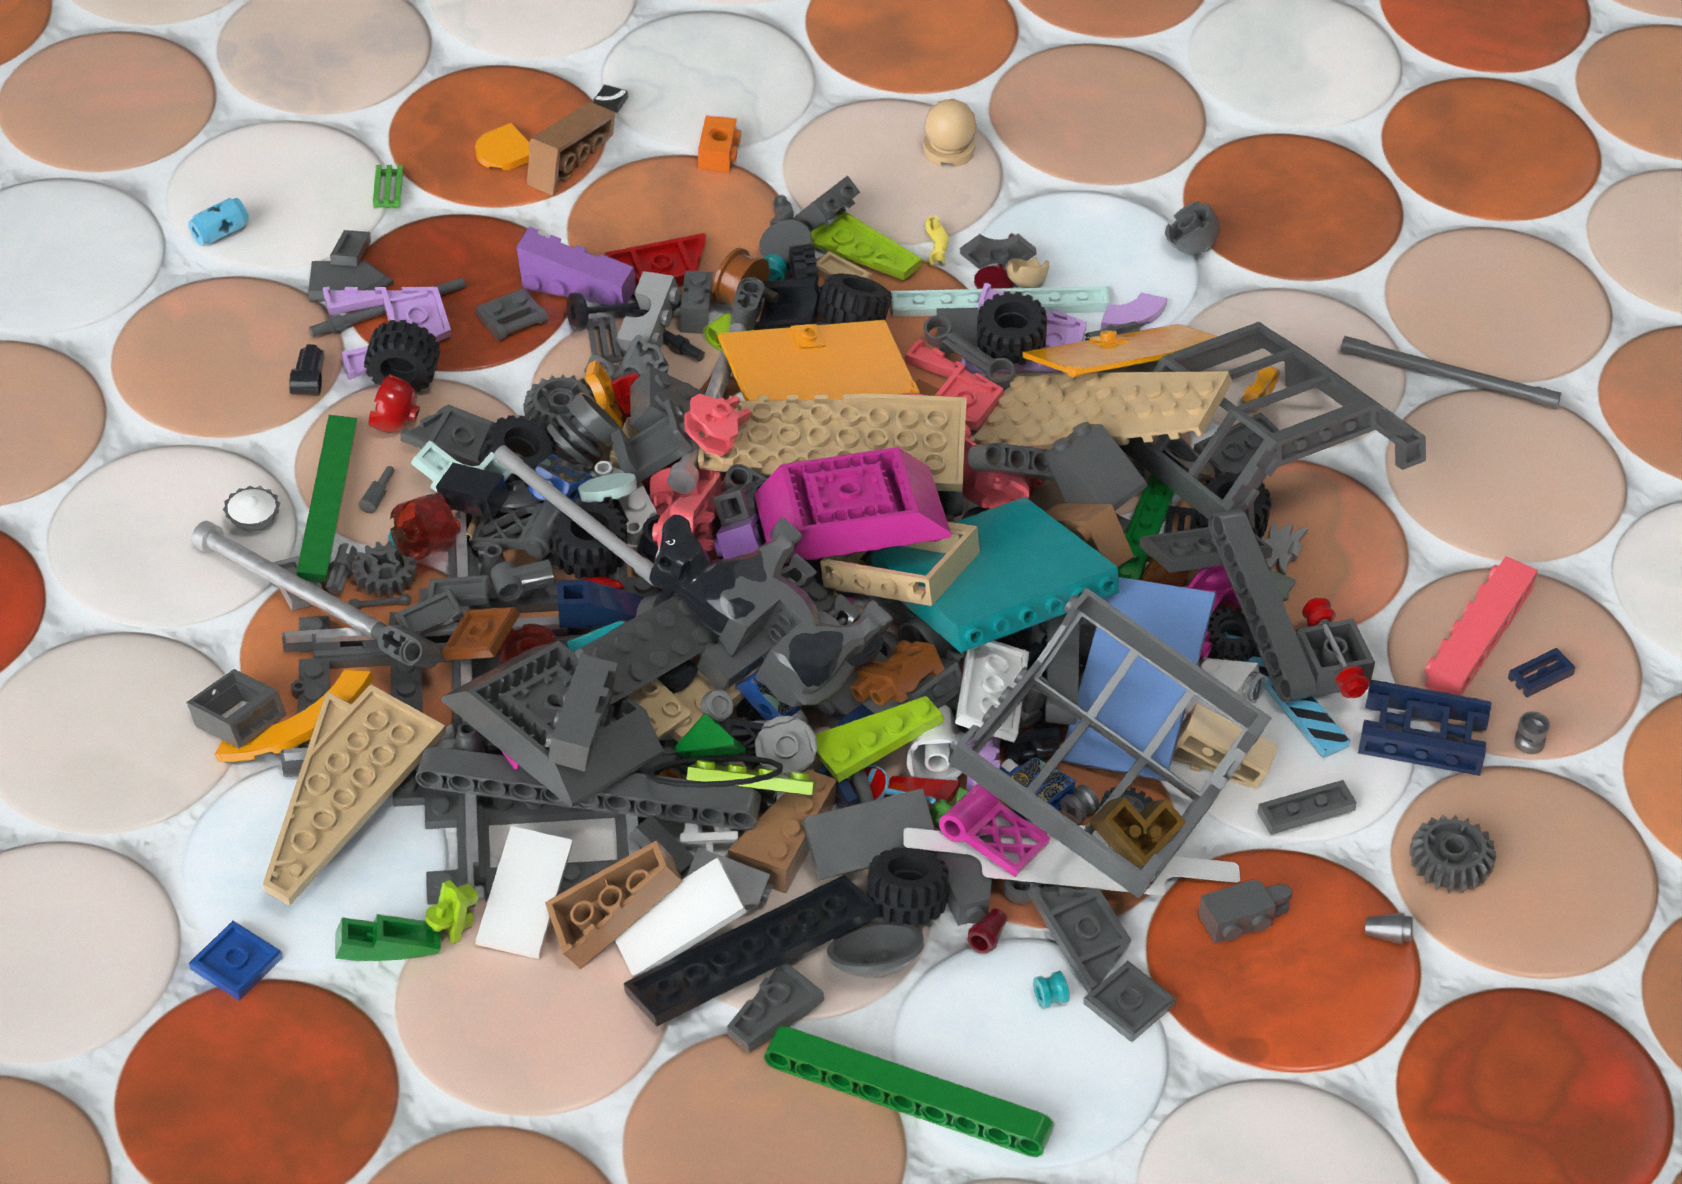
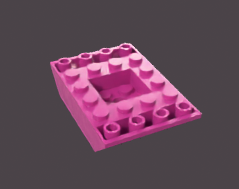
M899 447L781 464L754 493L765 543L771 541L770 533L777 521L783 517L802 534V539L792 555L797 553L804 560H818L822 557L844 556L855 552L877 551L881 548L908 546L913 543L936 542L941 539L951 538L950 528L930 467Z

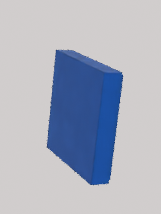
M232 921L189 962L190 970L240 1001L283 958L281 950L237 922Z

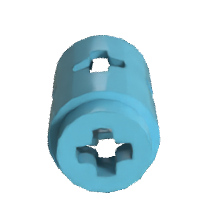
M228 198L193 215V219L188 221L191 234L198 244L203 245L207 243L209 245L243 228L245 223L249 221V215L239 198Z

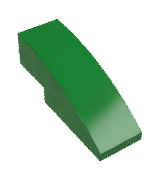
M380 914L376 915L374 922L342 917L335 932V959L390 961L423 957L440 952V931H434L426 921Z

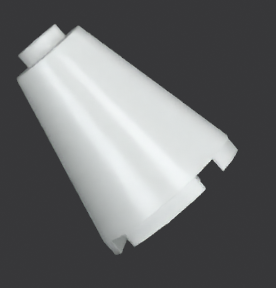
M943 705L939 710L943 714L944 722L912 740L906 756V765L913 777L916 775L918 778L958 781V776L963 773L948 762L953 752V749L949 746L960 731L957 724H955L952 710L948 706Z

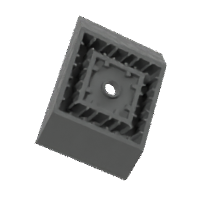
M560 641L535 646L442 696L441 701L571 808L663 755L662 746L646 710L627 695L610 705L609 713L585 772L548 762L550 748L545 747L547 734L550 728L555 729L553 724L558 708L563 707L564 693L571 684L578 663L576 654Z

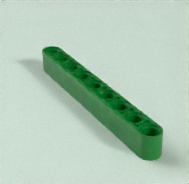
M780 1026L777 1028L764 1054L766 1063L776 1070L1026 1156H1042L1054 1128L1052 1119L1043 1113L791 1027Z

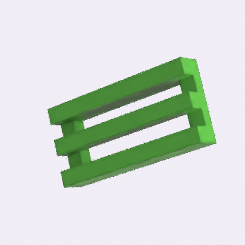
M376 165L373 193L374 207L401 206L403 165H397V169H393L392 165H387V169H382V165ZM382 176H386L384 201H380ZM392 176H396L394 201H390Z

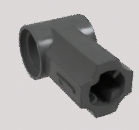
M549 560L517 567L511 562H502L495 565L490 572L497 595L503 602L517 600L524 591L554 585V576Z

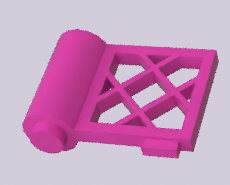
M976 784L939 820L940 830L947 839L953 842L965 841L1014 877L1049 844L1051 839L1047 836V832L1033 822L1030 824L999 802L998 797L979 784ZM1001 816L1010 823L1011 827L997 826L996 818ZM979 834L992 835L994 843H986L977 836ZM1000 835L1013 836L1015 844L1002 843ZM1021 836H1029L1038 843L1036 845L1023 844ZM1004 852L1018 853L1020 861L1015 864L1005 857Z

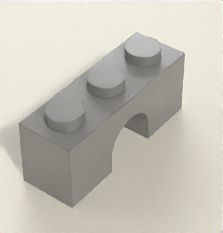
M643 271L634 294L640 309L648 310V312L641 317L625 316L616 338L622 354H625L637 335H642L644 341L649 344H656L661 348L665 328L671 323L672 310L674 305L679 303L681 290L678 288L674 276Z

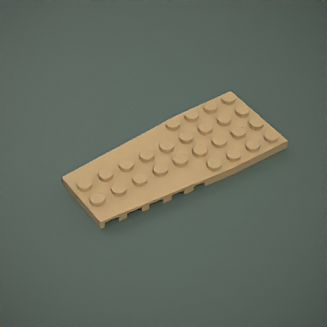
M1228 371L1093 372L1074 378L1067 376V373L1059 375L1043 374L1030 377L1018 376L1010 383L1011 387L1005 390L1004 396L999 399V403L991 412L973 442L976 445L1003 443L1051 449L1053 447L1052 444L1056 440L1067 437L1073 432V428L1083 422L1103 424L1118 445H1128V438L1142 437L1144 443L1154 442L1155 437L1161 434H1168L1170 440L1180 439L1181 435L1188 431H1195L1196 436L1199 437L1205 432L1233 381Z
M828 394L815 395V400H798V395H787V400L768 401V395L758 396V401H740L735 409L736 412L748 408L752 412V416L747 422L738 427L739 433L731 452L720 456L706 452L699 447V469L727 472L732 465L742 464L767 477H770L781 464L899 447L930 467L937 491L962 492L966 397L843 394V399L828 400Z

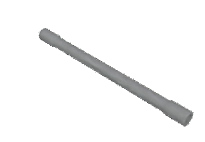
M500 446L495 451L494 459L512 474H516L631 566L639 576L653 586L649 576L654 563L642 557L524 463V460L507 446Z

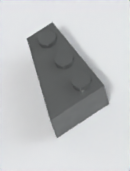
M581 653L571 684L564 693L563 707L558 708L553 724L555 729L550 728L547 734L545 747L550 748L548 762L586 771L610 710L618 663Z

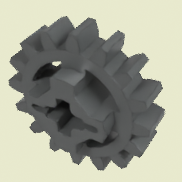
M378 541L375 548L366 545L365 553L357 552V560L352 561L353 580L357 581L358 589H366L367 595L375 591L377 592V597L381 598L384 592L393 597V591L398 590L403 593L404 585L412 586V578H417L416 558L412 557L410 549L404 551L403 544L401 543L396 547L392 546V541H388L386 546H382Z

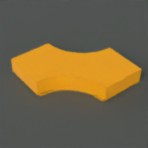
M595 360L588 364L585 379L593 391L596 403L622 429L624 419L610 382L612 379L601 364Z

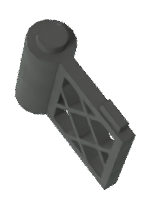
M547 499L543 503H536L530 506L500 508L498 512L508 514L496 520L483 517L470 541L475 551H484L487 545L498 544L502 549H525L533 557H546L553 547V522L556 517H559L561 510ZM528 513H533L531 516L521 521L519 520L520 517ZM512 521L516 522V524L504 530L500 529V527ZM494 530L498 532L488 538H483L484 535ZM522 531L518 539L508 538Z

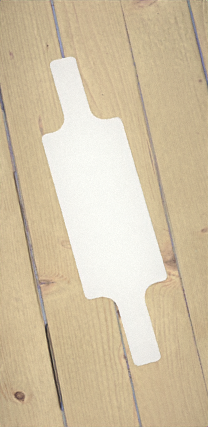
M1002 817L996 818L997 826L1011 827L1010 823ZM905 828L903 831L904 846L907 848L968 854L976 857L982 864V874L985 877L1129 892L1049 834L1047 835L1051 838L1049 844L1014 877L965 841L953 842L947 839L941 831ZM1095 830L1092 835L1111 848ZM1000 835L1002 843L1015 844L1013 836ZM1021 836L1023 844L1036 845L1038 843L1029 836ZM1004 852L1005 857L1015 864L1020 861L1018 853ZM1173 856L1152 886L1144 894L1164 895L1165 882L1171 877L1237 883L1240 881L1239 866L1234 862Z

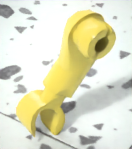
M929 216L925 221V230L934 242L933 252L929 254L930 266L935 261H942L943 264H946L945 252L949 244V236L940 224L939 217L934 216L933 221L932 216Z

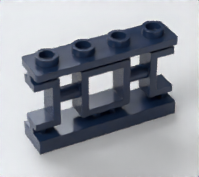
M1371 680L1365 709L1380 711L1379 722L1364 719L1358 754L1480 776L1485 759L1486 742L1471 739L1472 728L1487 730L1492 702L1385 681ZM1387 709L1404 710L1405 715L1387 712ZM1411 717L1441 722L1439 733L1410 728ZM1448 720L1464 721L1466 724L1465 726L1450 724ZM1385 724L1403 727L1402 732L1385 729ZM1446 735L1464 738L1463 743L1446 740Z

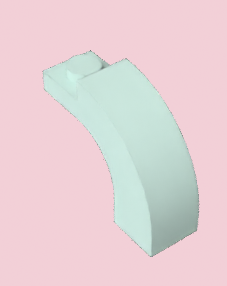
M430 440L411 462L413 466L433 480L430 488L436 492V485L453 462L462 463L453 459ZM493 452L479 466H470L503 474L505 481L512 474L494 459Z

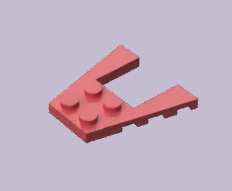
M918 339L905 354L907 364L948 377V380L935 396L966 397L965 424L970 430L977 431L999 403V399L1004 396V388L979 373L973 375L965 370L964 364L959 361L953 363L945 358V353L937 348L932 350L925 346L922 339Z

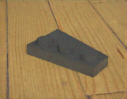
M787 962L776 967V970L769 978L765 977L759 985V992L752 1000H747L727 1026L728 1036L748 1053L772 1038L777 1028L789 1026L824 1001L823 991Z

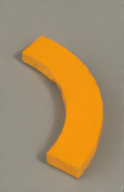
M344 670L335 684L314 704L295 716L270 726L240 749L222 740L214 754L218 762L256 759V755L271 751L273 754H278L283 749H291L310 740L325 695L329 692L352 705L367 687L372 684L374 677L371 671Z

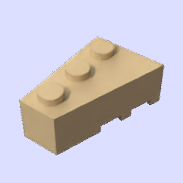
M1196 703L1182 722L1172 761L1176 760L1191 765L1190 770L1200 772L1201 768L1215 771L1243 729L1211 709ZM1260 736L1229 781L1256 789L1269 773L1278 745Z

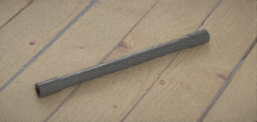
M1344 336L1340 352L1414 369L1520 397L1533 403L1556 409L1562 394L1554 390L1538 386L1533 387L1373 345L1367 341Z

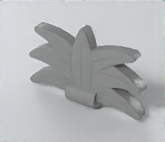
M1274 522L1272 524L1269 539H1262L1273 548L1271 558L1266 559L1270 572L1275 564L1279 562V569L1282 575L1286 576L1288 564L1290 561L1297 560L1303 548L1300 541L1308 533L1307 527L1291 534L1293 524H1289L1279 531L1277 530V523Z

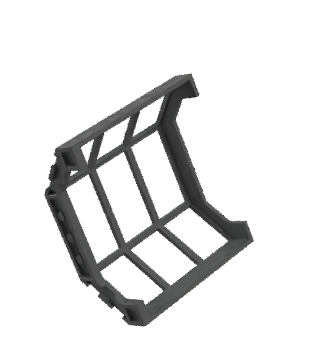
M1261 322L1253 323L1162 356L1152 372H1200L1264 348L1273 355L1229 370L1231 379L1233 380L1284 361L1285 381L1288 388L1239 406H1235L1224 397L1219 406L1229 413L1188 472L1162 452L1170 441L1168 434H1161L1155 445L1150 442L1144 443L1142 437L1128 438V445H1119L1122 451L1139 462L1147 471L1208 520L1213 513L1239 508L1247 515L1252 528L1255 527L1254 501L1260 493L1257 489L1267 475L1271 477L1277 467L1374 430L1395 444V465L1401 470L1426 461L1425 435L1312 355ZM1313 388H1318L1343 406L1271 433L1246 414ZM1236 419H1238L1262 437L1264 441L1222 500L1196 478Z
M1086 588L1079 597L1073 595L1063 609L1067 612V615L1054 636L1030 669L1023 667L1014 680L1016 686L1013 689L1008 686L998 699V702L1001 704L997 708L993 705L989 708L982 719L984 722L982 727L972 725L966 734L961 731L957 734L949 746L953 749V752L948 762L1137 898H1140L1152 886L1209 810L1249 750L1259 739L1272 717ZM1082 616L1130 649L1088 712L1040 679ZM1138 656L1187 689L1144 752L1096 719V716ZM1035 687L1081 721L1030 785L1025 788L979 755V752L1030 690ZM1194 696L1200 698L1243 729L1200 792L1151 758ZM1089 726L1137 760L1100 809L1109 800L1121 798L1145 766L1193 799L1182 815L1186 823L1157 854H1153L1141 870L1092 835L1095 829L1089 823L1084 829L1035 795Z

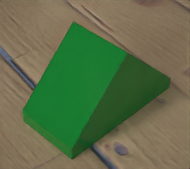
M704 713L675 746V752L683 758L745 754V747L714 719Z

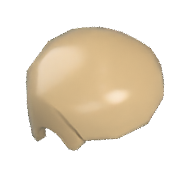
M1036 257L1028 262L1023 259H1012L1008 261L1006 267L1008 278L1019 287L1036 288L1046 280L1049 261L1045 260L1043 265H1040Z

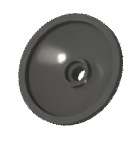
M895 922L868 924L854 928L835 938L827 948L828 960L834 967L845 973L861 977L881 978L897 972L914 961L924 948V936L918 928L905 923L903 925H897Z

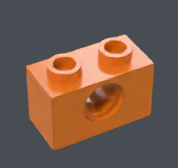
M705 116L698 147L699 170L730 172L731 163L737 161L738 147L735 145H740L741 129H737V118Z

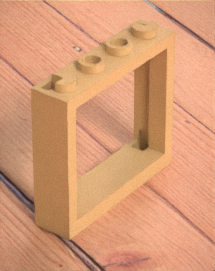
M948 522L951 538L903 546L946 553L926 576L856 564L867 551L855 552L844 556L824 557L820 561L823 586L830 589L932 606L980 553L977 526ZM919 582L925 583V587L919 586Z

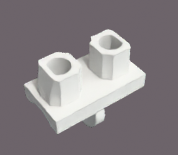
M686 823L684 833L680 834V843L693 856H695L697 848L700 847L723 857H728V849L738 840V831L714 826V832L702 833V825Z

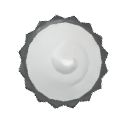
M248 486L245 489L239 488L236 493H230L229 499L224 501L225 507L222 510L226 513L225 517L231 520L237 528L245 531H257L271 524L275 515L279 512L278 508L281 503L278 501V495L273 494L271 489H264L262 486L256 488Z

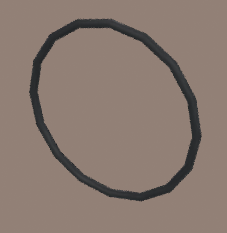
M701 756L661 763L650 768L647 777L658 784L675 787H728L752 784L774 778L782 773L783 764L773 759L757 756ZM697 760L757 762L769 764L777 768L768 774L727 781H676L659 778L654 775V773L662 769L697 763Z

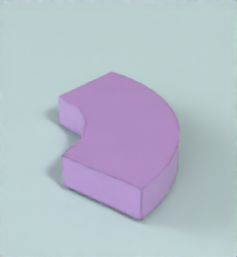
M1141 292L1137 299L1130 303L1122 305L1108 304L1101 322V329L1107 328L1110 324L1118 326L1136 321L1139 325L1146 322L1150 324L1163 313L1167 306L1168 298Z

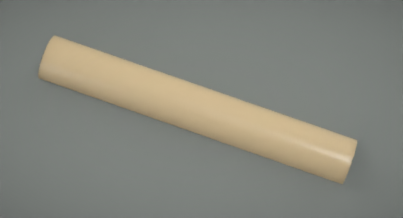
M473 515L466 532V535L470 536L469 541L472 540L481 518L480 516Z

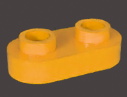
M1272 366L1260 369L1252 386L1248 385L1245 389L1242 400L1247 403L1271 394L1278 382L1280 370Z

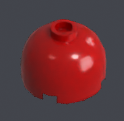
M389 374V377L386 376L375 396L374 402L377 403L375 411H370L368 424L371 428L390 433L405 429L410 421L414 423L419 415L420 407L416 405L417 395L411 384Z

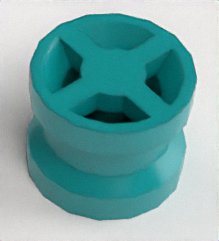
M776 254L764 256L763 258L769 263L768 281L784 280L787 271L786 260Z
M1061 971L1052 972L1051 976L1046 978L1043 976L1034 977V992L1037 1002L1042 1009L1050 1007L1054 1002H1059L1060 1004L1069 1002L1068 985Z

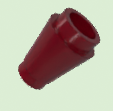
M992 909L970 927L967 938L969 946L978 953H987L994 950L1007 922L1006 914L1000 909Z

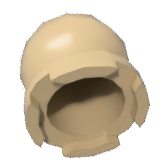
M955 99L939 101L928 111L924 122L926 135L923 140L924 155L929 161L941 166V162L953 163V167L964 165L973 158L975 150L974 134L977 128L975 115L964 102Z

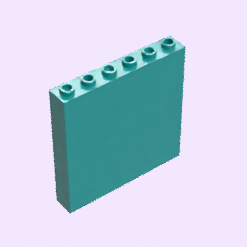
M1023 497L954 522L977 526L980 553L932 606L905 601L901 602L962 653L1067 613L1063 609L1073 595L1079 597L1086 588L1102 599L1120 593L1118 567L1028 498ZM903 546L887 547L871 552L872 567L926 576L946 553ZM919 582V586L925 587V583Z

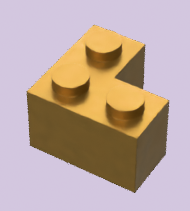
M1125 797L1109 800L1089 821V824L1116 853L1136 867L1145 866L1153 854H1157L1186 823L1184 818L1167 799L1149 802L1139 813Z

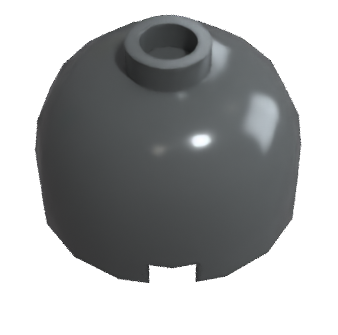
M1199 201L1186 205L1174 215L1176 221L1172 226L1169 223L1166 226L1165 236L1167 240L1178 251L1188 255L1209 251L1214 246L1220 232V223L1214 210L1208 203L1205 202V205H1202Z

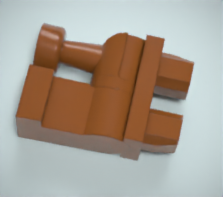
M902 640L893 648L894 655L885 661L870 660L867 666H859L854 670L858 679L850 685L855 700L864 702L871 697L872 701L880 706H885L890 700L903 702L908 698L907 693L914 691L922 678L926 675L937 676L945 670L935 645L918 641L911 644L906 640Z

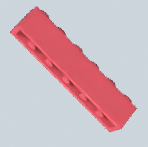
M1505 556L1499 566L1496 564L1493 566L1488 576V583L1480 585L1476 593L1475 602L1469 601L1464 610L1462 621L1456 620L1451 629L1449 640L1444 638L1439 646L1438 656L1436 658L1431 657L1424 671L1428 675L1426 688L1459 696L1464 694L1533 591L1538 572L1537 569Z

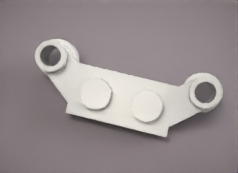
M600 461L595 465L596 475L594 477L624 473L622 470L612 467L610 462ZM642 482L637 484L635 492L616 499L627 521L628 546L637 551V547L640 544L643 524L648 518L657 515Z

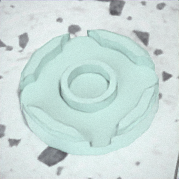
M631 473L609 474L586 481L579 486L578 490L582 501L601 503L606 497L616 500L635 492L637 480L636 476Z

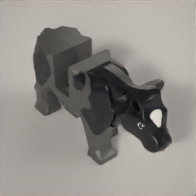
M681 515L669 517L662 527L661 544L654 560L649 580L653 586L662 589L660 597L664 601L674 593L681 595L696 613V618L721 641L731 657L765 629L770 638L777 642V644L770 649L755 679L766 685L778 701L792 707L815 705L824 702L839 691L855 668L877 656L882 649L884 639L881 635L887 631L893 618L875 601H870L861 613L840 594L834 600L829 609L830 612L827 614L817 610L815 603L802 590V588H806L811 584L817 572L797 553L792 555L802 539V534L785 518L781 517L770 533L771 541L761 545L755 552L731 559L709 560L706 551L693 536L688 519ZM789 560L787 567L783 568L784 564Z

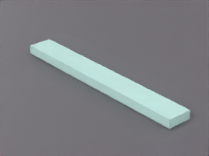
M1108 286L994 289L1002 293L1006 290L1013 294L1016 291L1022 292L1024 296L1029 294L1033 296V301L1038 300L1041 302V307L1054 313V310L1062 313L1105 312L1107 305L1111 304ZM983 289L891 291L892 317L936 315L937 308H978Z

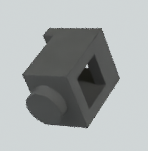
M749 483L726 489L720 495L713 497L722 526L748 519L758 511Z

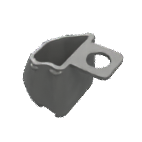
M637 335L634 337L618 366L594 354L590 357L584 372L586 374L589 363L597 360L607 368V374L613 381L617 377L635 372L640 376L649 366L667 373L669 365L656 344H649L643 340L642 335Z

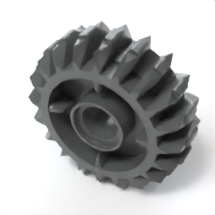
M564 374L560 378H555L551 375L550 380L541 378L539 384H532L531 390L527 391L523 407L527 420L531 421V419L537 421L536 424L539 426L543 425L546 428L552 421L563 428L556 416L560 413L570 419L574 417L567 405L579 392H583L595 402L596 399L585 379L577 380L575 375L570 378H565Z
M1443 814L1439 821L1431 817L1428 824L1422 823L1412 837L1409 849L1411 866L1416 868V876H1424L1425 884L1435 883L1436 890L1442 886L1446 887L1449 893L1453 888H1457L1461 893L1466 890V887L1474 891L1478 884L1483 885L1487 877L1493 872L1496 860L1494 841L1489 840V832H1480V824L1471 825L1469 817L1465 821L1458 820L1456 815L1452 819H1448Z

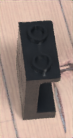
M816 278L763 281L764 286L779 293L780 298L776 304L765 299L760 321L756 322L753 330L789 328L795 325L816 323L818 316L817 308L821 297Z

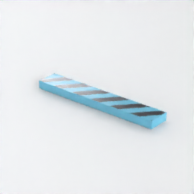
M1232 631L1222 633L1223 636L1231 639L1243 637L1241 634ZM1258 648L1255 654L1252 653V657L1249 660L1244 656V662L1259 664V673L1256 675V678L1258 680L1262 678L1261 684L1323 758L1349 747L1350 739L1313 696L1287 703L1279 699Z

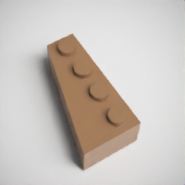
M588 102L533 136L529 142L530 155L526 185L553 196L558 191L557 185L561 181L566 183L571 178L570 172L576 166L581 168L586 163L589 153L595 154L613 136L616 112Z
M807 770L805 773L809 774V779L817 780L816 792L813 795L785 792L757 820L756 826L753 829L747 830L728 849L729 859L770 874L768 883L773 885L772 889L785 894L810 851L802 819L832 811L836 803L837 779L811 770Z
M652 842L545 902L563 954L580 969L682 882L672 855L659 842Z

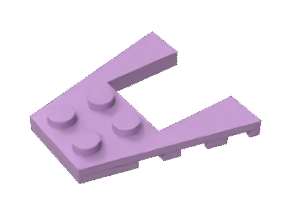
M984 283L978 310L981 306H984V301L987 299L992 300L993 295H1004V292L1007 291L999 292L992 289L990 284ZM1046 310L1047 335L1046 345L1043 348L1083 341L1087 322L1054 310V313ZM962 358L961 363L965 365V370L970 373H984ZM1029 360L1024 365L1014 364L1015 372H1063ZM999 369L994 373H1008L1010 371L1006 369Z
M323 287V296L329 315L384 305L389 321L395 320L400 322V320H406L407 323L411 324L415 322L419 327L428 329V333L436 337V342L451 337V328L437 287H402V290H386V287H375V290H358V287H345V290H330V287ZM368 346L342 351V360L348 380L366 373L364 361Z

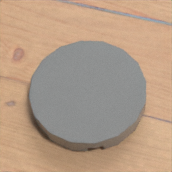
M780 716L766 722L761 728L762 730L755 741L756 756L773 759L782 763L783 771L780 775L790 776L791 772L805 773L814 763L818 752L817 739L812 728L806 722L793 716ZM760 763L762 768L777 769L772 765Z

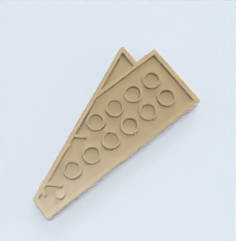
M371 684L352 705L328 692L324 697L263 882L264 891L290 906L420 763L423 750L428 747H434L446 734V726Z

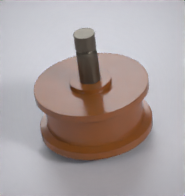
M736 248L725 257L715 275L712 286L713 300L720 305L729 304L732 307L733 299L742 279L752 277L762 282L768 281V261L762 257H750L749 252L743 248ZM764 286L763 298L776 304L780 294Z

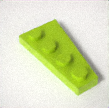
M839 210L836 212L838 218L828 226L822 223L810 232L813 237V247L826 252L830 251L842 258L905 280L922 267V258L846 211L842 213Z
M927 696L815 734L818 750L816 756L834 778L841 782L925 732L944 722L943 714Z
M697 760V763L687 768L686 780L704 782L744 779L768 774L776 769L759 768L758 772L747 770V766L728 764V767L717 766L716 762ZM791 772L790 776L778 775L769 780L736 786L813 795L816 792L817 780L809 779L808 773Z

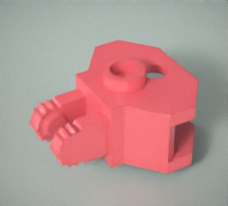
M698 394L691 398L690 411L684 415L685 432L704 451L724 456L731 452L739 433L738 427L750 419L752 412L748 408L739 412L735 411L740 403V399L737 396L725 400L723 397L716 399ZM703 432L705 438L701 437L699 433Z

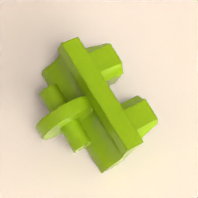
M451 880L443 882L439 902L437 905L430 906L426 911V923L436 932L442 929L446 931L452 944L460 942L462 931L473 926L474 917L468 907L477 903L478 893L469 883L456 887Z

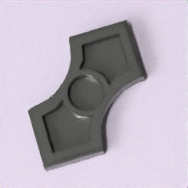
M979 234L960 247V254L979 269L990 264L1007 265L1008 261L1012 259L1028 261L1037 254L1036 247L1019 234L1007 239H990Z

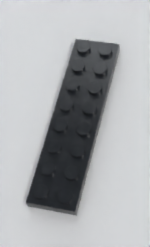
M842 875L624 982L625 993L656 1026H659L880 916L879 907L846 875Z

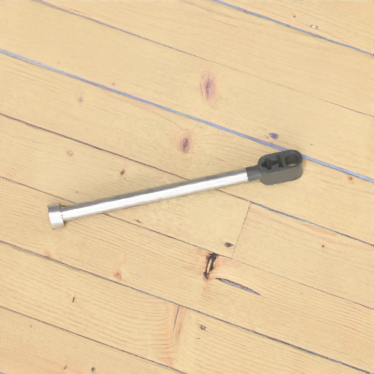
M748 277L740 281L733 299L730 319L731 326L728 332L751 331L754 329L761 311L764 284L761 280ZM723 349L705 393L706 396L716 399L723 397L732 372ZM691 437L693 450L683 455L680 462L672 466L667 479L669 486L674 491L682 494L693 492L700 476L697 469L700 446Z
M202 521L194 529L192 544L205 553H212L214 551L220 553L378 641V646L382 652L400 662L424 669H431L439 662L440 649L437 644L416 632L384 624L225 537L223 529L210 521Z

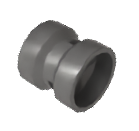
M1531 711L1524 713L1519 719L1518 730L1514 739L1515 746L1526 754L1541 752L1545 746L1546 736L1550 727L1548 718L1539 712Z

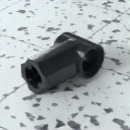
M307 344L305 348L300 349L296 369H292L290 373L289 388L291 394L320 396L322 389L321 372L325 355L324 350L318 348L317 345Z

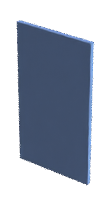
M1118 577L1120 593L1107 597L1104 600L1198 665L1216 593ZM1096 627L1078 692V706L1086 712L1091 708L1130 651V649L1099 627ZM1138 656L1102 707L1096 719L1144 752L1187 689ZM1185 710L1151 757L1168 770H1170ZM1077 718L1076 725L1069 724L1065 740L1079 724L1080 719ZM1089 726L1061 762L1127 774L1137 760ZM1146 766L1138 774L1140 777L1166 781Z

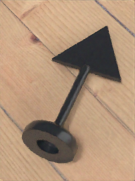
M633 292L632 296L636 303L588 307L586 299L581 293H570L567 298V317L573 331L584 330L588 324L589 314L640 309L634 294L635 292ZM680 300L678 304L674 305L673 310L681 306ZM641 309L644 315L648 312V310Z

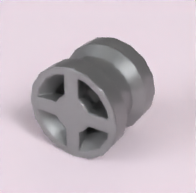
M1084 784L1076 787L1072 795L1067 794L1060 800L1063 813L1076 824L1083 822L1087 814L1095 813L1100 806L1096 794Z

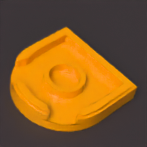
M512 123L483 134L476 142V158L486 168L490 169V166L506 171L529 163V141Z

